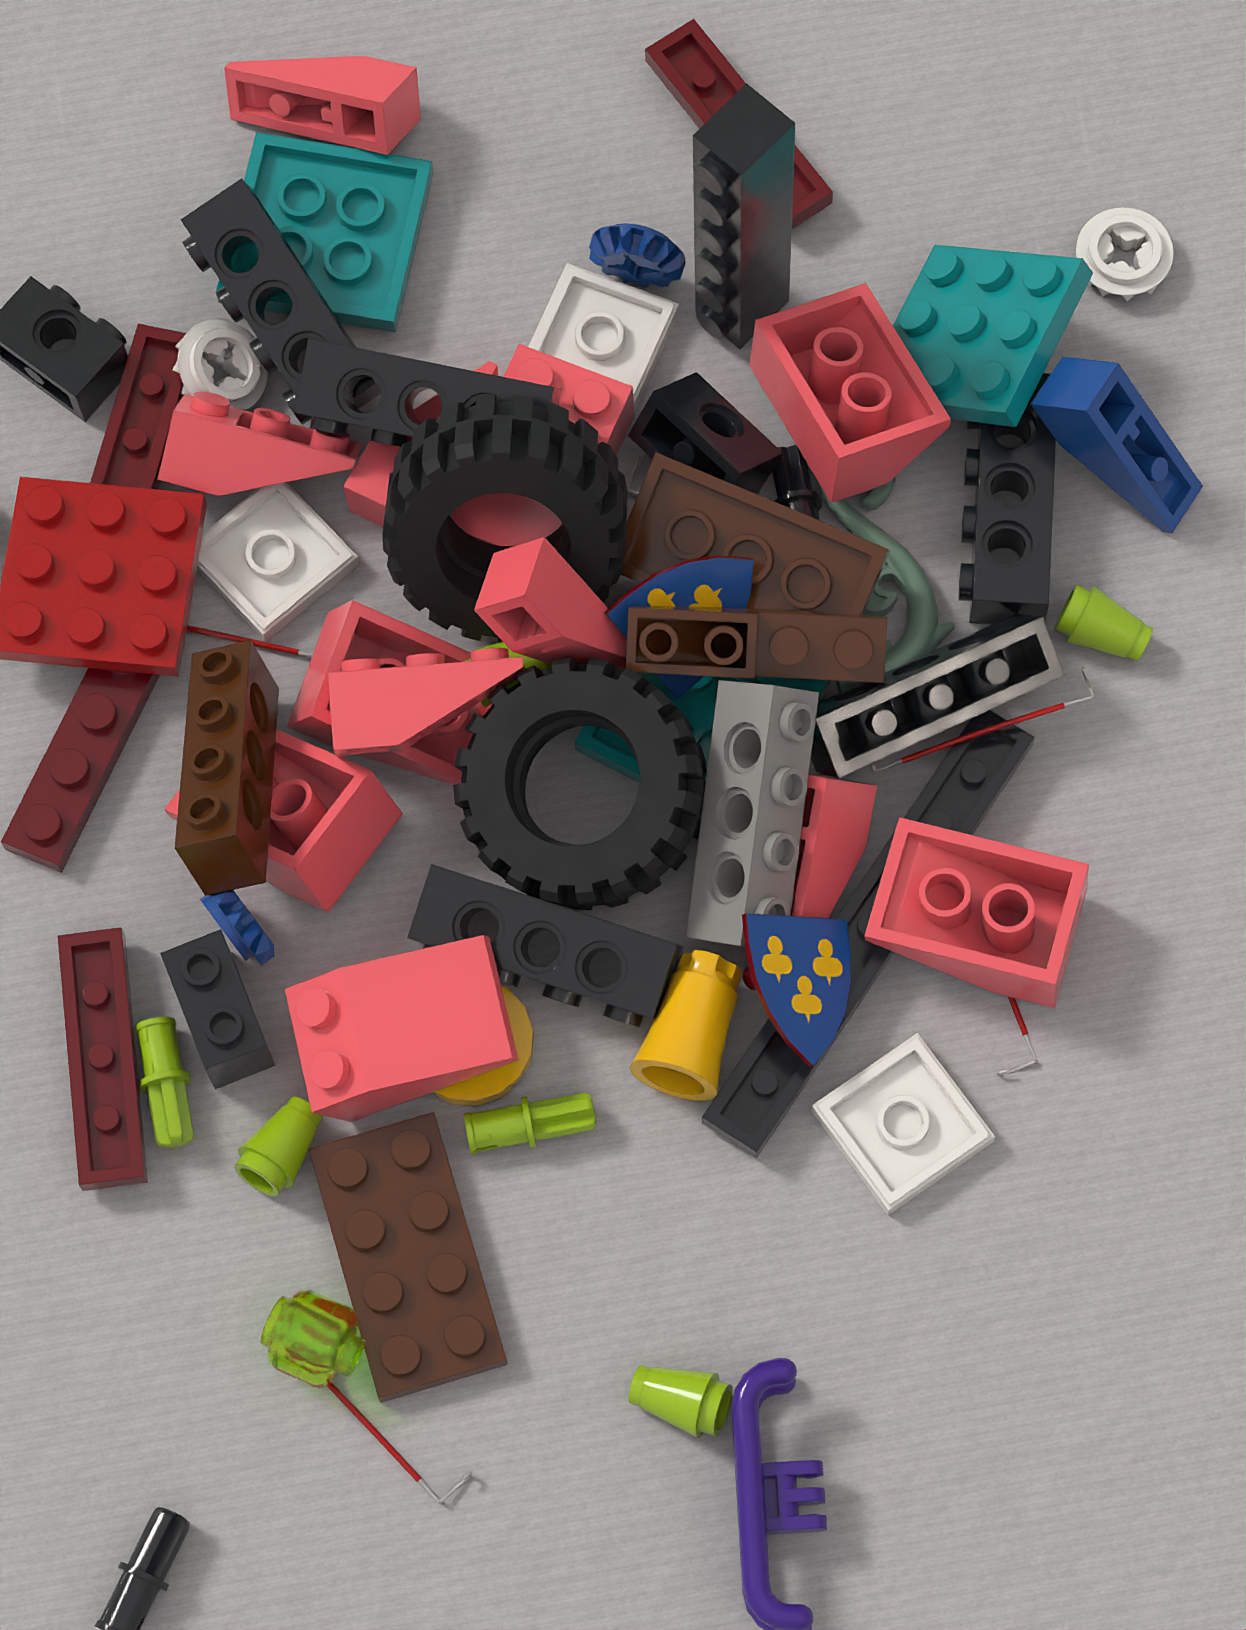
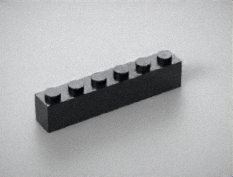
M747 83L693 135L696 318L711 336L719 340L725 337L738 349H741L753 337L755 320L779 312L789 302L796 124Z

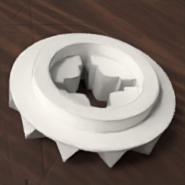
M1121 207L1103 211L1085 224L1078 236L1075 258H1083L1092 270L1093 275L1090 282L1098 287L1102 297L1111 293L1122 295L1126 301H1129L1137 294L1144 292L1152 294L1156 286L1164 278L1168 277L1174 252L1171 237L1160 221L1144 211ZM1113 244L1115 246L1118 245L1123 251L1140 248L1135 253L1134 267H1129L1124 261H1118L1115 264L1113 262L1109 263L1113 257Z
M221 318L207 319L189 328V331L176 345V348L179 350L178 360L173 368V371L180 374L184 384L181 394L193 396L195 392H210L227 398L230 401L231 407L242 410L252 407L263 394L268 373L249 345L255 337L240 324ZM225 351L223 369L231 375L221 379L214 385V379L212 378L214 368L207 361L215 359Z

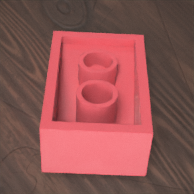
M518 344L503 377L562 389L559 406L569 410L568 420L576 423L579 418L584 419L598 431V444L601 442L609 444L617 456L635 418L633 386ZM495 493L473 498L457 507L451 517L462 530L474 538L500 546H517L547 537L562 525L561 520L556 514L543 504L528 497L510 493Z
M351 600L328 612L287 727L333 746L327 673L341 672V662L376 658L380 659L381 668L406 666V657L410 655L442 653L445 656V663H454L470 659V652ZM479 702L401 752L358 756L453 785L461 783L462 771L454 766L458 747L468 748L473 735L465 730L474 712L483 717L492 705L484 707Z
M276 729L266 881L291 896L329 912L403 813L370 769L342 757H337L333 753ZM180 790L164 809L176 821Z
M899 817L864 937L868 942L990 992L1055 1008L1088 889L1089 864Z
M485 935L340 967L285 989L312 1113L353 1122L519 1060L490 937Z

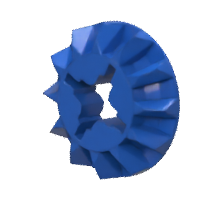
M622 223L599 228L592 234L589 245L591 249L589 259L594 264L601 266L604 274L617 276L623 280V283H638L643 288L648 287L649 284L667 287L671 281L680 280L686 263L682 250L667 236L652 228L637 224Z
M234 890L204 895L200 898L201 902L245 961L254 956L262 966L274 957V944Z

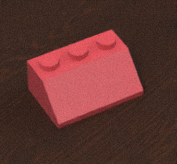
M866 283L755 320L749 367L831 503L887 484L950 427L951 418Z

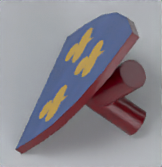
M722 555L685 560L655 572L629 590L604 613L627 639L629 606L746 608L751 593L754 560L748 557ZM655 673L677 700L704 677Z
M745 913L742 915V923L749 966L743 971V982L750 990L757 991L765 1013L783 1041L808 1067L814 1066L833 1042L846 1011L851 986V951L847 920Z

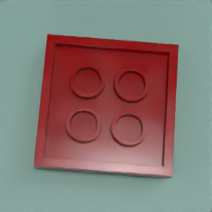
M20 477L0 584V660L179 677L207 509V501L204 494Z

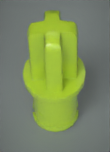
M155 1017L143 1020L135 1025L144 1071V1078L140 1080L139 1086L142 1092L148 1094L157 1145L162 1148H178L191 1143L194 1139L186 1086L191 1082V1075L189 1072L184 1071L182 1067L175 1018Z
M579 1093L531 1103L528 1102L526 1096L521 1097V1104L475 1113H464L471 1155L482 1151L529 1143L530 1149L537 1148L536 1141L592 1131L596 1128L593 1100L588 1093Z

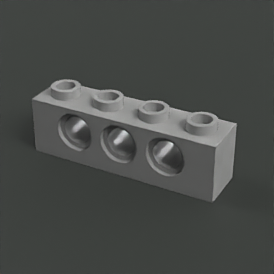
M719 680L686 932L687 938L745 947L742 923L743 914L791 916L819 692L776 685Z

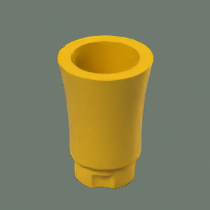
M694 950L692 953L682 954L677 972H674L669 979L662 1003L651 1028L630 1064L631 1073L639 1081L659 1092L686 1100L708 1101L717 1096L722 1055L730 1022L738 1001L736 991L742 976L741 969L736 964L726 961L720 955L711 952Z

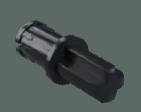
M797 445L778 447L783 454L772 470L777 499L774 502L819 520L818 511L822 507L820 495L812 490L806 460Z
M161 1507L153 1511L128 1564L120 1562L118 1568L123 1573L95 1627L100 1630L141 1629L159 1590L167 1591L169 1584L164 1582L165 1577L190 1529V1522L185 1517Z

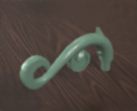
M895 477L887 484L871 489L870 493L861 500L862 508L870 511L881 506L892 492ZM820 485V491L828 507L840 522L856 536L890 550L863 614L864 616H885L894 608L898 600V594L895 590L885 591L879 588L882 582L892 581L896 583L906 597L908 608L907 625L903 636L893 647L891 641L886 639L885 672L932 652L941 640L954 630L955 625L953 622L938 624V608L934 591L921 566L906 548L855 510L845 499L831 503ZM835 680L838 693L863 683Z

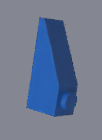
M1062 357L1031 402V406L1062 448L1162 532L1173 533L1203 485L1119 363Z

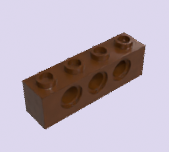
M251 640L192 653L175 850L205 896L266 883L279 688Z

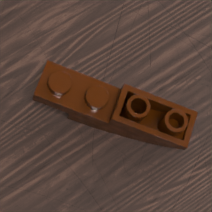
M629 606L626 668L638 673L754 679L755 676L884 683L887 617L825 614L823 611Z

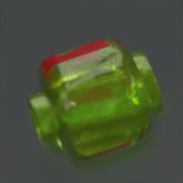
M311 1289L300 1290L291 1298L286 1296L279 1298L267 1318L260 1341L263 1346L268 1347L267 1359L275 1370L315 1388H323L329 1385L339 1373L349 1377L356 1368L365 1346V1340L356 1336L358 1317L355 1311L349 1306Z

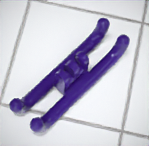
M775 1358L757 1363L743 1374L734 1389L732 1433L742 1594L747 1612L758 1627L763 1630H812L814 1616L811 1609L804 1604L781 1602L772 1593L770 1586L767 1535L812 1533L827 1530L826 1515H799V1506L825 1503V1489L821 1487L797 1488V1479H814L824 1475L823 1461L804 1460L762 1463L759 1408L768 1397L787 1394L794 1389L797 1368L794 1362L787 1358Z

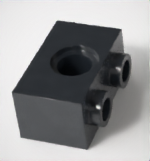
M30 276L0 309V360L82 421L86 422L120 384L128 358L125 349L127 341L123 334L107 320L99 318L94 322L81 313V307L78 302L63 288L53 285L48 289ZM59 340H75L67 349L61 351L50 350L51 346Z
M697 372L654 390L627 435L652 460L655 453H659L757 495L783 454L778 447Z
M221 929L160 953L205 1071L215 1090L275 1066Z

